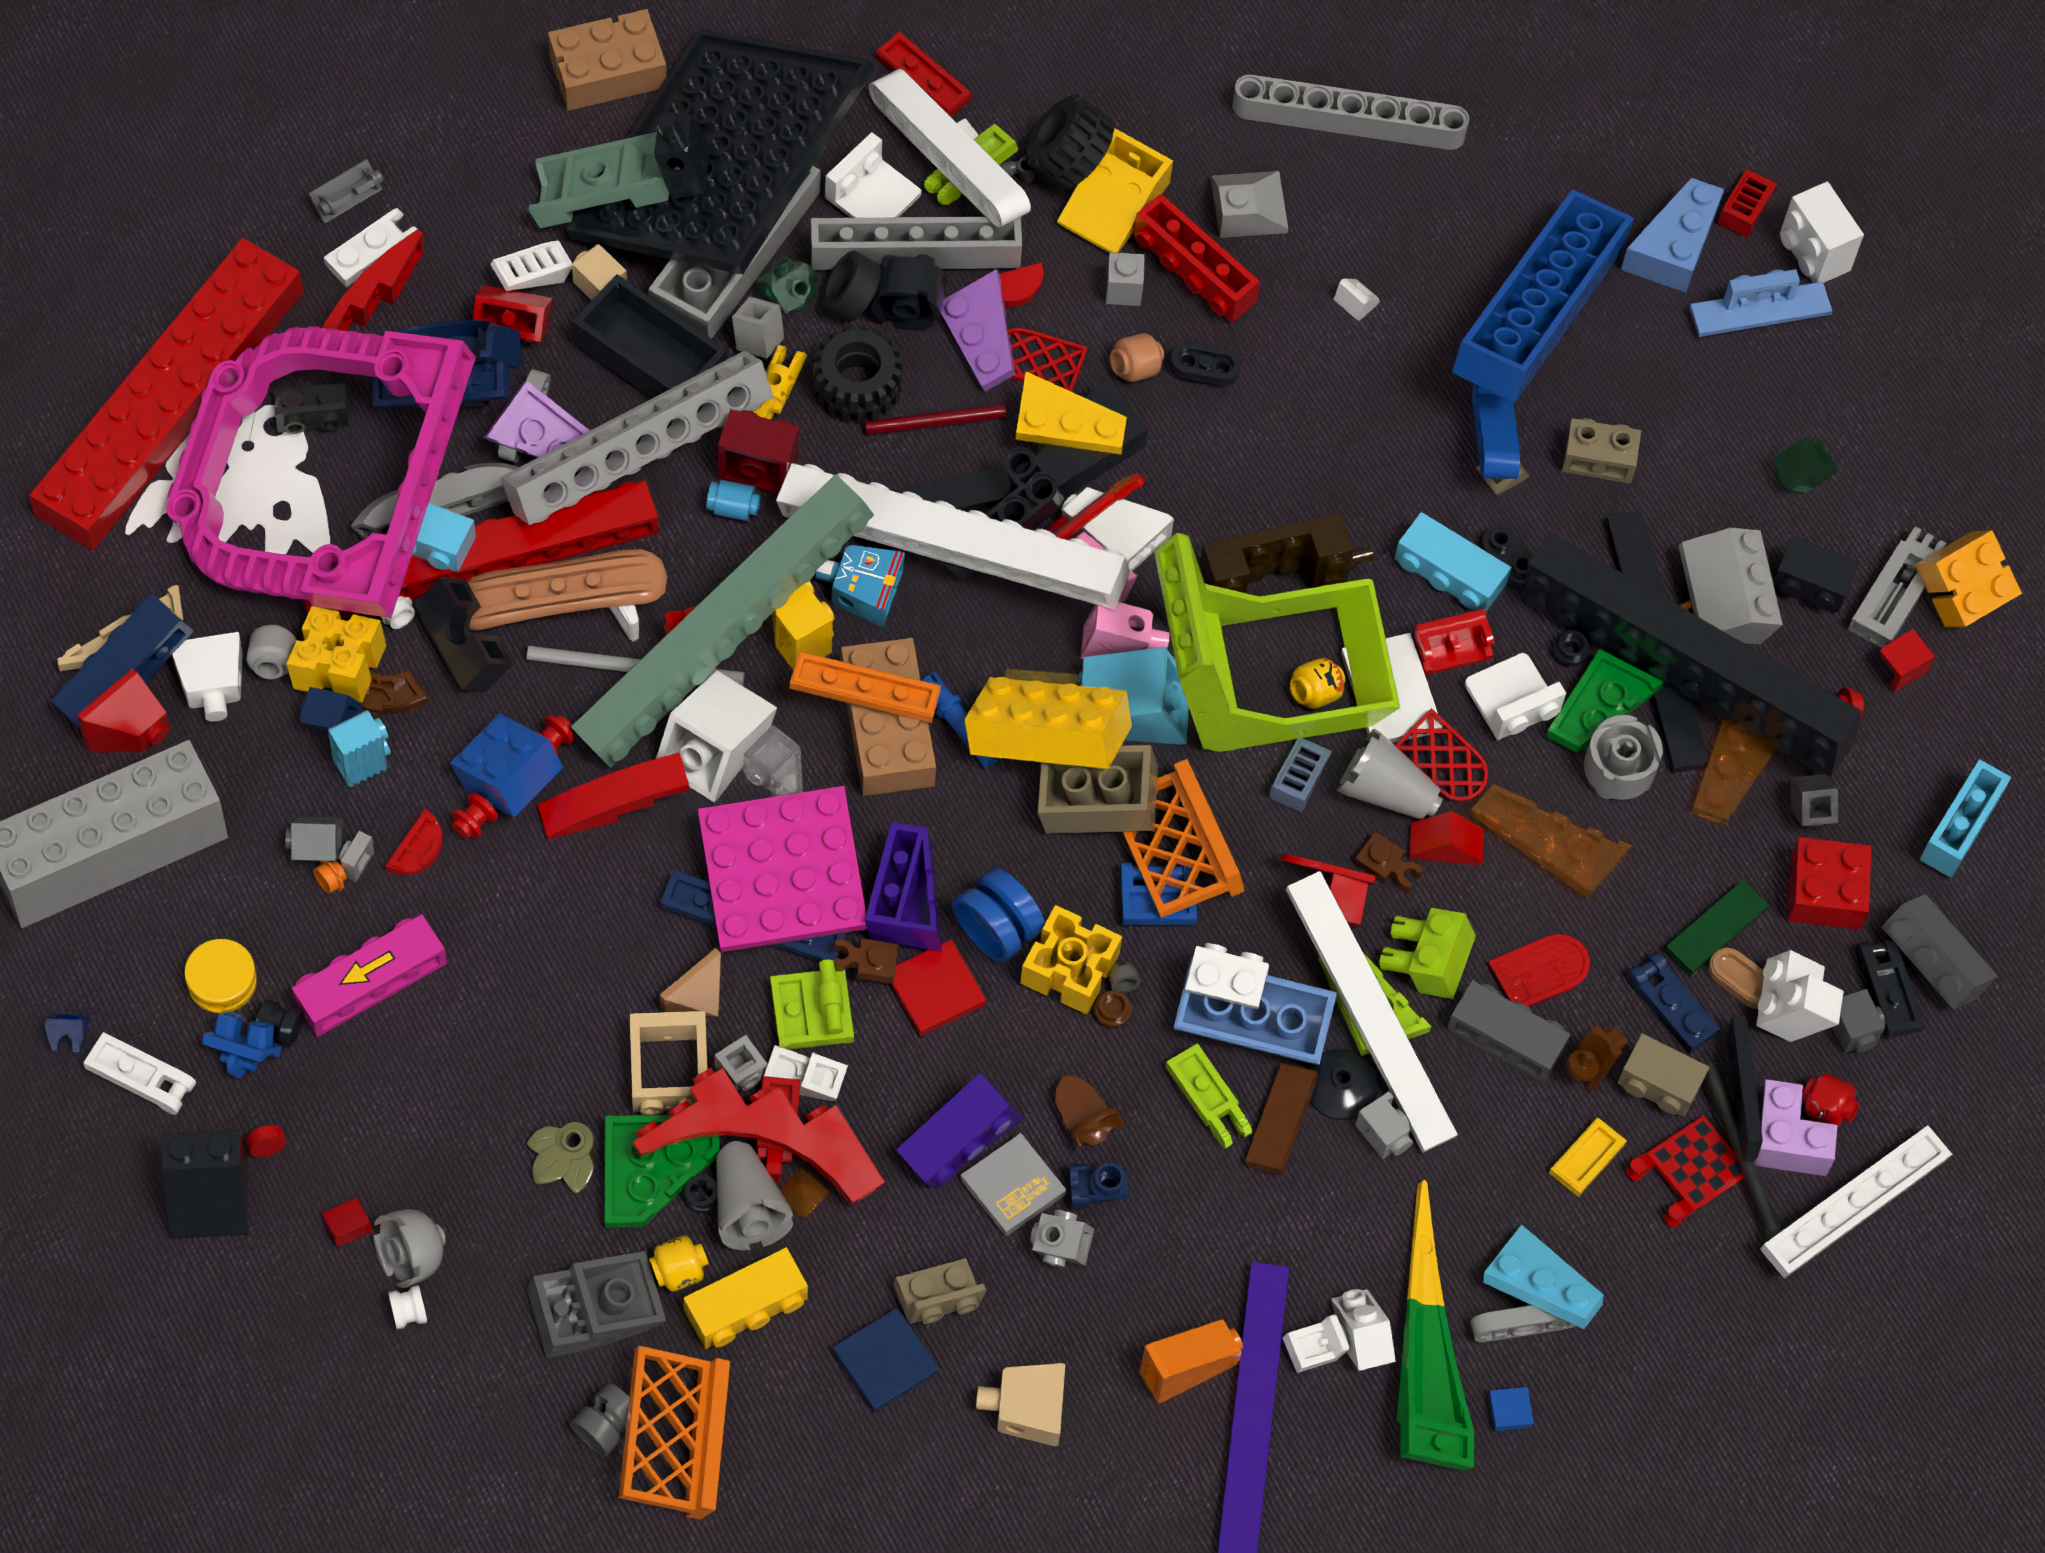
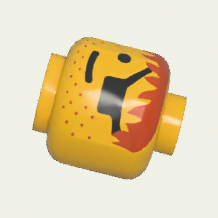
M1326 657L1314 659L1298 666L1294 670L1290 682L1291 694L1297 703L1309 709L1321 708L1336 702L1342 697L1345 675L1343 670Z

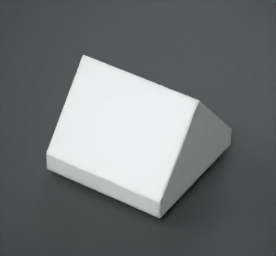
M1346 278L1340 281L1333 299L1358 321L1380 302L1379 298L1357 279Z

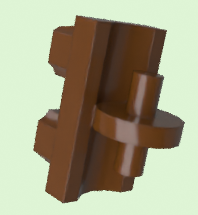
M1598 1024L1592 1027L1576 1051L1567 1059L1566 1066L1571 1077L1574 1080L1585 1081L1586 1088L1590 1093L1597 1089L1623 1052L1622 1049L1628 1043L1627 1038L1616 1026H1612L1605 1031Z

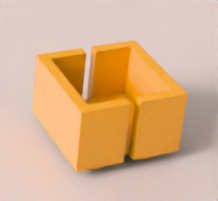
M1993 530L1970 532L1915 564L1928 593L1950 592L1951 590L1954 595L1936 596L1932 599L1945 628L1966 627L2022 594L2009 565H2001L2000 563L2006 558Z

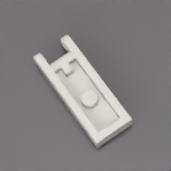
M395 208L324 257V264L347 288L388 249L418 229L411 227L403 233L395 225V223L401 220L403 213L398 208Z

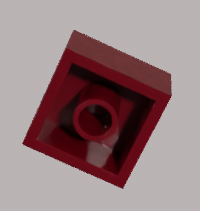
M730 409L718 443V480L755 486V490L779 495L791 464L798 465L799 427L792 425L786 420L763 418L748 410L737 411Z

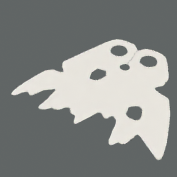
M265 405L258 411L242 417V424L238 428L227 461L229 469L222 476L215 496L224 511L219 539L220 541L227 542L242 524L249 530H253L256 525L260 524L265 528V552L286 554L293 540L297 539L314 553L319 547L330 544V535L325 504L317 478L295 468L305 460L308 444L304 432L297 434L283 432L279 436H270L265 433L263 428L265 421L268 418L276 417L275 405ZM190 433L166 462L167 471L173 480H157L148 486L129 517L125 530L127 535L132 534L142 524L151 528L162 515L167 513L169 488L175 481L179 469V459L182 452L186 449ZM245 441H251L254 443V449L246 452L242 449V444ZM280 501H286L290 504L292 514L291 518L287 521L278 520L273 516V506ZM174 521L167 537V542L170 543L177 542L182 538L181 528Z

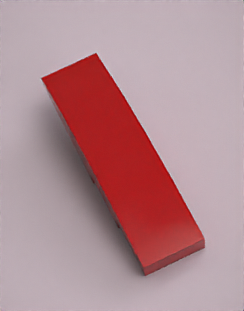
M415 230L388 249L367 268L341 297L322 328L348 331L352 323L366 327L381 300L394 305L425 251L423 232Z
M678 752L607 774L572 788L538 804V810L548 840L618 822V815L654 806L655 799L689 791V782L680 753Z

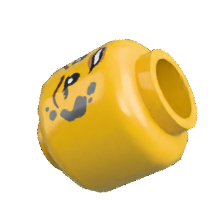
M680 1236L657 1245L654 1249V1257L649 1258L659 1287L666 1286L671 1292H676L701 1282L704 1277L702 1267L709 1265L702 1244L693 1245L688 1236Z

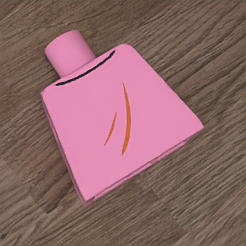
M1118 602L1115 610L1095 604L1083 627L1080 659L1084 660V657L1161 647L1167 648L1169 632L1152 629L1153 614L1150 610Z

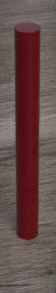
M1005 404L870 420L865 421L866 435L1002 419L1006 418Z

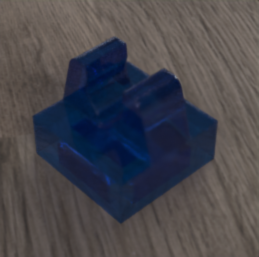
M51 1013L45 1018V1033H47L52 1051L60 1049V1039L64 1035H68V1038L72 1040V1052H78L82 1048L86 1033L89 1031V1015Z

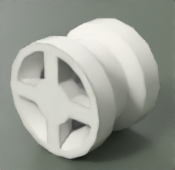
M419 1285L411 1286L409 1291L399 1293L396 1290L388 1292L397 1330L405 1328L407 1323L417 1322L418 1324L427 1323Z

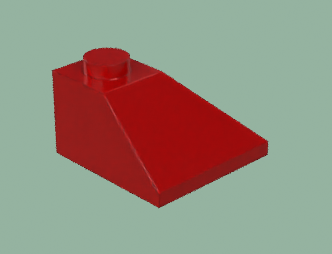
M133 668L77 715L85 747L91 753L144 752L151 745L159 744L166 737L168 730H170L166 711Z

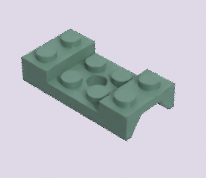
M657 132L537 158L535 165L542 189L540 202L529 205V212L538 226L545 228L572 222L573 211L626 199H631L636 208L668 201L669 192L654 154Z

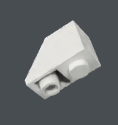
M1358 1289L1349 1290L1342 1296L1331 1298L1335 1315L1348 1333L1349 1350L1347 1353L1359 1371L1396 1362L1390 1320L1368 1289L1363 1291Z

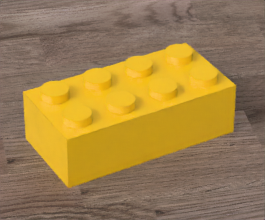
M990 677L965 717L971 755L1103 769L1110 767L1132 727L1127 690H1117L1109 687L1077 686L1075 684L1045 683L1039 680H1014L1006 677Z

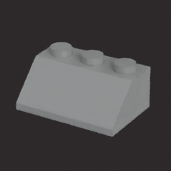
M1728 528L1684 541L1678 545L1694 615L1745 644L1760 645L1783 625L1761 530Z

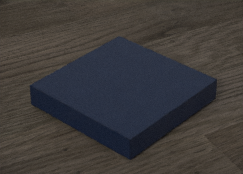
M898 1308L833 1346V1353L874 1413L939 1374L940 1370Z

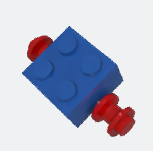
M499 713L450 762L464 790L470 793L467 797L469 806L465 811L455 809L451 813L454 821L451 825L464 839L469 837L476 840L479 839L482 835L480 826L485 821L494 823L498 819V814L493 807L515 818L564 768L558 758L559 754L556 748L561 743L571 745L575 740L572 733L574 730L571 728L572 724L561 715L557 717L548 715L544 719L546 728L539 733Z

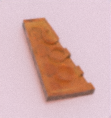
M1729 717L1723 718L1691 814L1726 825L1757 777L1760 776L1778 749L1772 742L1760 735L1754 736L1748 733L1741 724Z
M1495 784L1473 806L1470 813L1474 818L1588 899L1625 858L1632 846L1621 840L1617 844L1601 837L1603 832L1588 827V830H1585L1567 822L1569 817L1558 812L1549 814L1537 808V803Z

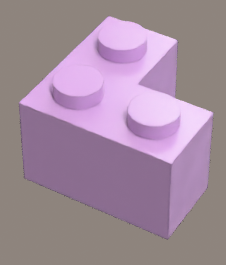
M1766 1079L1758 1095L1763 1142L1758 1159L1754 1161L1755 1166L1827 1176L1835 1160L1837 1125L1800 1120L1803 1085Z

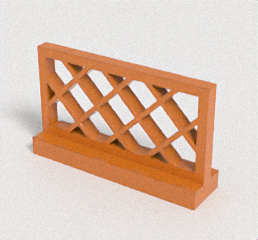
M1188 759L1175 763L1174 772L1157 778L1156 795L1159 790L1172 785L1176 790V794L1171 804L1156 799V808L1167 812L1160 825L1155 823L1153 832H1156L1150 846L1135 842L1134 839L1138 831L1122 832L1160 918L1229 891L1231 897L1245 892L1240 872ZM1174 814L1189 819L1184 832L1168 828ZM1193 830H1194L1196 836L1191 835V833H1192ZM1163 835L1179 839L1173 853L1157 849ZM1187 842L1202 847L1197 861L1180 856ZM1140 852L1145 853L1144 858H1142ZM1153 856L1169 861L1162 875L1147 869ZM1206 858L1208 860L1209 865L1204 863ZM1176 863L1193 868L1186 882L1170 877ZM1200 871L1214 875L1217 883L1205 888L1193 885ZM1153 881L1159 882L1157 887H1155ZM1166 885L1182 890L1178 899L1163 904L1160 896Z
M643 1346L635 1348L619 1498L686 1512V1517L699 1520L716 1510L730 1361L715 1358L710 1362ZM645 1359L657 1361L666 1374L654 1384L644 1371ZM683 1367L698 1370L697 1386L690 1392L676 1374ZM668 1378L682 1396L670 1406L656 1388ZM642 1384H643V1386L646 1388V1390H644L643 1392H642ZM695 1392H696V1400H695L694 1397L692 1396ZM647 1393L651 1395L662 1411L650 1421L640 1408L641 1398ZM683 1401L687 1403L694 1413L693 1424L686 1429L672 1410ZM664 1415L678 1433L667 1443L663 1441L652 1425ZM638 1421H639V1423L642 1425V1427H640L639 1429H638ZM644 1430L658 1448L646 1458L636 1446L637 1435ZM690 1430H692V1437L688 1433ZM680 1438L690 1450L689 1461L682 1466L668 1448ZM659 1453H662L674 1470L672 1474L662 1481L649 1464V1461ZM634 1459L638 1463L636 1466H634ZM640 1467L654 1485L647 1492L631 1489L633 1473ZM676 1475L686 1487L685 1500L673 1498L664 1485ZM657 1490L660 1495L652 1494V1493H654V1492Z

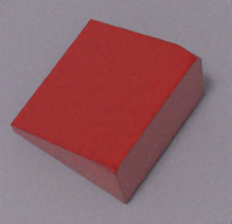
M357 1198L322 1213L337 1247L372 1232L371 1222Z

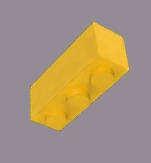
M786 1247L684 1297V1312L704 1349L713 1345L718 1348L727 1345L735 1339L736 1334L748 1328L753 1331L763 1327L770 1321V1317L782 1311L788 1314L799 1309L804 1304V1300L808 1299V1285Z

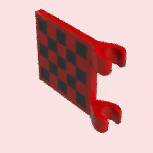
M1704 1115L1649 1152L1633 1159L1629 1165L1630 1167L1626 1170L1629 1178L1636 1182L1655 1167L1680 1197L1681 1201L1670 1206L1667 1211L1668 1213L1664 1216L1665 1222L1671 1228L1681 1224L1691 1214L1744 1179L1734 1151Z

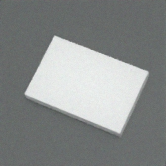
M1411 633L1385 638L1400 708L1372 727H1366L1367 734L1372 729H1376L1392 743L1399 742L1409 729L1431 708L1438 714ZM1345 647L1341 650V657L1354 693L1351 680L1352 675ZM1429 717L1417 729H1429ZM1434 719V729H1442V726ZM1412 734L1406 740L1412 739ZM1417 734V738L1430 734Z

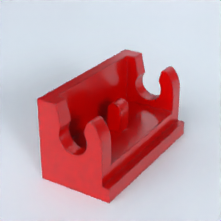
M1485 609L1416 625L1413 642L1425 675L1493 658L1491 645L1494 644V638L1486 618Z

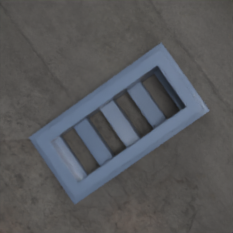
M1298 738L1271 787L1269 799L1302 813L1332 751L1306 739ZM1301 749L1320 757L1319 760L1316 761L1300 754ZM1296 760H1298L1304 764L1314 767L1313 771H1310L1294 763ZM1290 771H1294L1300 775L1307 777L1308 780L1305 781L1289 773ZM1285 781L1302 787V791L1284 784Z

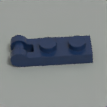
M1655 951L1648 956L1646 963L1642 966L1635 965L1626 972V977L1630 984L1689 1054L1719 1034L1720 1027L1671 971L1667 961L1659 952ZM1653 975L1660 981L1654 987L1648 980Z

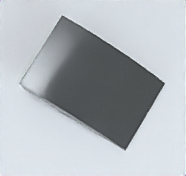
M646 1251L573 1263L570 1270L533 1276L527 1287L546 1358L606 1345L645 1332L666 1322Z

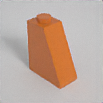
M1221 1319L1146 1345L1139 1372L1157 1404H1160L1238 1365L1243 1344L1237 1331L1234 1328L1229 1329L1224 1320Z

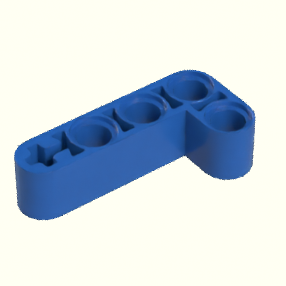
M1473 383L1472 409L1481 478L1518 479L1520 450L1513 402Z

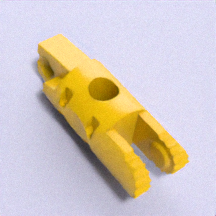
M782 345L777 346L765 372L773 398L762 403L760 408L753 411L754 413L767 419H772L775 413H781L805 363L806 353L797 351L788 368L782 365L786 356V347Z

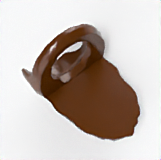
M1076 1076L1062 1077L1055 1090V1104L1061 1114L1064 1125L1071 1133V1138L1081 1150L1083 1149V1143L1091 1146L1097 1145L1106 1140L1110 1130H1122L1124 1128L1119 1110L1116 1107L1107 1108L1106 1103L1097 1095L1089 1083Z

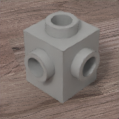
M1055 1210L1054 1216L1041 1213L1040 1221L1034 1224L1031 1233L1032 1250L1042 1255V1262L1064 1268L1066 1262L1085 1266L1094 1228L1084 1222L1076 1221L1078 1215L1070 1212Z

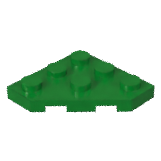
M605 1116V1228H644L684 1190L686 1183L692 1177L700 1175L716 1159L720 1151L719 1136L697 1137L667 1145L640 1159L632 1146L633 1141L638 1139L635 1133L653 1121L659 1126L670 1119V1116Z

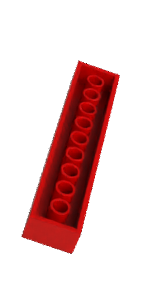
M242 237L30 493L29 497L34 516L93 551L190 433L192 421L196 419L201 405L202 391L207 387L214 368L224 361H236L247 348L254 350L259 346L263 339L271 334L302 296L303 286L300 271Z

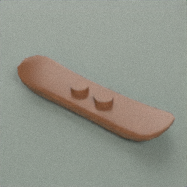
M642 549L618 550L559 562L486 572L473 576L467 581L481 606L472 616L469 629L484 630L528 619L596 608L647 604L656 601L665 593L668 576L662 560L652 552Z

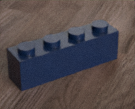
M152 593L147 599L142 600L136 605L133 614L122 626L115 628L110 633L107 642L96 653L86 658L82 668L76 675L60 686L57 695L51 702L80 728L77 715L133 668L146 683L194 631Z

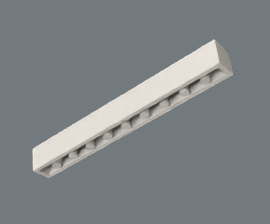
M792 463L776 499L782 515L790 518L834 475L825 473L815 465L805 464L800 466ZM837 474L863 499L874 514L866 527L853 536L1110 609H1116L1130 570L1126 557L1115 549L1104 548L1100 550L1090 547L1080 539L1071 538L1068 541L1058 538L1053 533L1044 529H1036V531L1025 529L1012 520L1005 519L1000 522L990 519L984 513L976 510H970L968 513L957 510L953 505L944 501L932 503L923 500L912 492L900 494L890 491L886 486L879 483L871 482L868 485L857 482L847 474Z

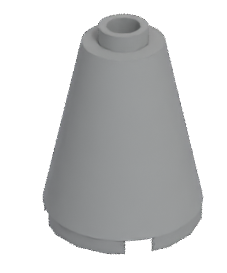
M1372 729L1365 738L1369 742L1366 748L1362 747V749L1357 750L1341 778L1340 784L1342 785L1337 788V791L1345 796L1423 820L1426 815L1433 817L1443 798L1438 796L1440 788L1380 731Z
M740 1141L727 1143L716 1156L718 1232L722 1243L731 1249L742 1251L751 1250L749 1244L760 1241L763 1247L771 1245L783 1238L792 1229V1209L752 1146Z

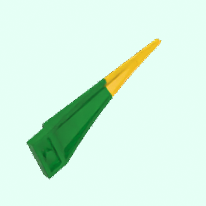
M1424 1179L1417 1185L1396 1420L1397 1423L1401 1424L1400 1457L1468 1471L1474 1468V1428L1466 1404L1450 1337L1438 1271L1428 1184Z

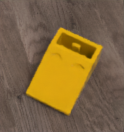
M1114 128L1112 142L1104 158L1096 169L1077 185L1057 220V224L1109 253H1119L1134 233L1136 213L1158 195L1162 194L1170 184L1173 160Z
M810 581L802 584L789 596L788 601L782 607L772 613L776 648L793 670L799 651L821 657L832 653L834 614L826 602L820 603L813 594L814 588Z

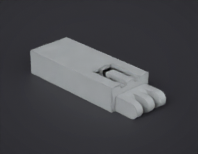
M1916 526L1906 541H1900L1852 618L1848 628L1849 631L1880 648L1894 641L1926 589L1915 564L1941 550L1947 544L1940 540L1934 550L1929 548L1934 538L1929 533H1927L1922 543L1916 541L1922 530ZM1903 564L1907 565V568L1904 570L1901 579L1909 582L1915 571H1917L1907 589L1902 587L1904 583L1900 582L1898 585L1893 582Z

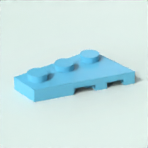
M1522 1224L1484 1272L1483 1283L1582 1329L1586 1328L1603 1305V1294Z

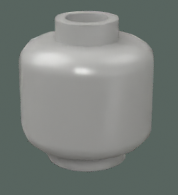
M264 625L257 628L250 637L246 658L249 667L258 676L265 679H276L288 674L289 671L286 663L296 643L295 636L288 629L279 625Z

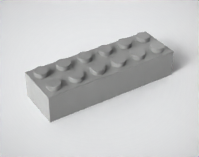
M812 166L744 275L670 260L648 289V296L712 339L819 195L821 170Z

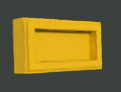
M1597 1117L1550 1169L1549 1174L1579 1197L1621 1151L1627 1140Z

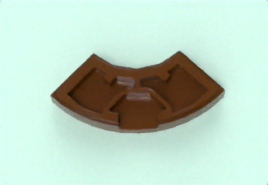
M409 670L397 675H380L370 671L372 681L361 703L363 704L362 710L395 714L412 711L428 704V697Z

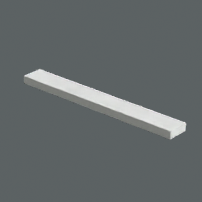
M1319 871L1287 886L1286 892L1399 1109L1407 1117L1410 1130L1422 1153L1455 1138L1458 1135L1323 875Z

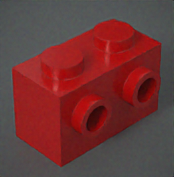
M484 285L476 294L473 320H487L520 332V341L541 342L549 330L553 298L513 290L506 291L502 288Z

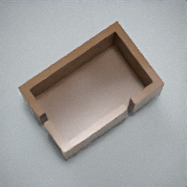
M648 9L619 15L618 22L615 23L612 22L611 18H606L548 32L549 56L556 78L559 80V87L567 111L658 90L667 78L666 62Z

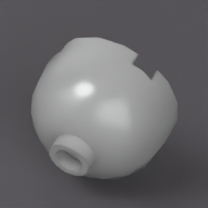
M400 1209L380 1215L375 1220L374 1226L380 1224V1233L373 1235L377 1257L386 1275L391 1276L394 1272L401 1281L396 1283V1286L408 1288L419 1284L432 1276L440 1267L444 1253L443 1246L446 1242L445 1234L442 1228L435 1224L426 1214L418 1210Z

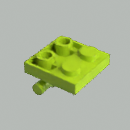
M833 960L820 961V971L770 976L779 1048L789 1050L854 1042L845 971H835Z

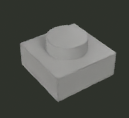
M361 831L357 833L353 841L348 840L339 855V860L346 877L354 882H357L374 854L372 837Z

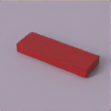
M901 32L895 34L875 51V58L891 72L897 69L905 71L950 117L972 100V93Z

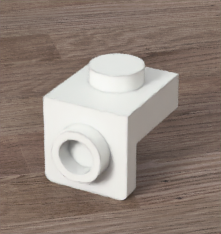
M1335 1314L1327 1316L1321 1323L1289 1332L1283 1337L1297 1373L1337 1361L1349 1350L1348 1333L1345 1327L1339 1323Z

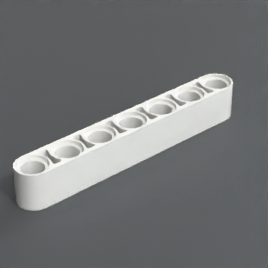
M897 69L869 84V93L877 108L996 227L1000 228L1030 212V202L1024 190L905 71Z

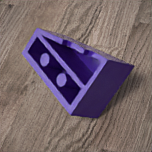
M891 822L865 917V923L871 940L942 951L933 847L927 827Z
M979 1073L897 1148L896 1151L920 1178L934 1189L938 1185L943 1186L956 1175L958 1169L974 1159L990 1144L1023 1120L1024 1117L993 1083Z

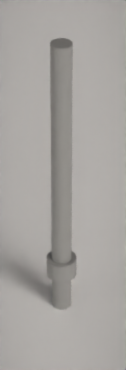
M528 646L527 660L629 672L641 660L537 646ZM715 667L708 676L709 678L716 671H719L743 686L745 672L716 669Z

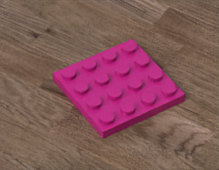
M844 786L698 809L721 952L867 929L865 923L866 909Z

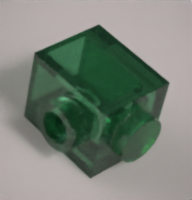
M1805 437L1774 458L1779 470L1777 471V476L1781 484L1787 489L1806 494L1838 473L1826 443L1810 437Z

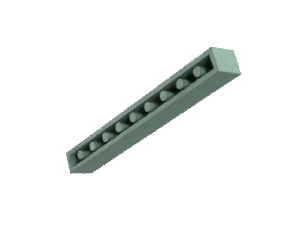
M835 474L575 722L571 728L610 768L617 761L625 758L630 749L643 736L651 733L656 724L670 710L678 707L683 698L696 685L703 683L708 678L710 672L722 660L729 658L746 637L755 633L770 614L782 607L788 601L789 596L802 584L811 580L816 570L829 558L837 555L842 546L855 533L863 530L868 521L874 516L873 512L863 499Z

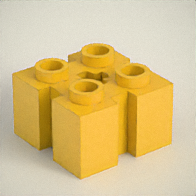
M311 606L302 627L305 641L296 640L286 663L293 689L308 692L309 687L318 689L329 688L333 692L349 695L362 703L372 681L369 667L377 669L387 646L381 621L354 614L349 621L341 620L339 611Z
M1055 905L1042 929L1041 943L1035 941L1022 965L1020 984L1046 996L1051 989L1062 993L1061 1003L1087 1015L1100 992L1102 977H1108L1110 969L1120 954L1122 936L1095 924L1092 931L1081 927L1082 917Z

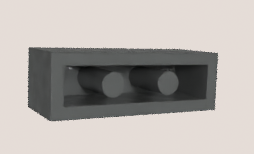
M1926 894L1903 903L1882 926L1885 932L1953 1010L1976 1000L1998 977Z
M1473 980L1452 1013L1447 1027L1448 1031L1544 1084L1566 1049L1571 1035L1556 1021L1544 1020L1533 1014L1531 1009L1525 1004L1511 1002L1502 997L1492 986L1488 984L1480 985Z

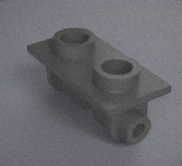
M364 159L308 194L325 224L381 191L380 183L384 182L381 173L377 169L373 171L368 160Z

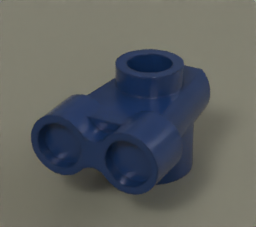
M1104 1163L1097 1169L1087 1168V1164H1069L1071 1208H1089V1203L1128 1198L1127 1170H1123L1119 1165ZM1103 1184H1111L1113 1187H1105Z

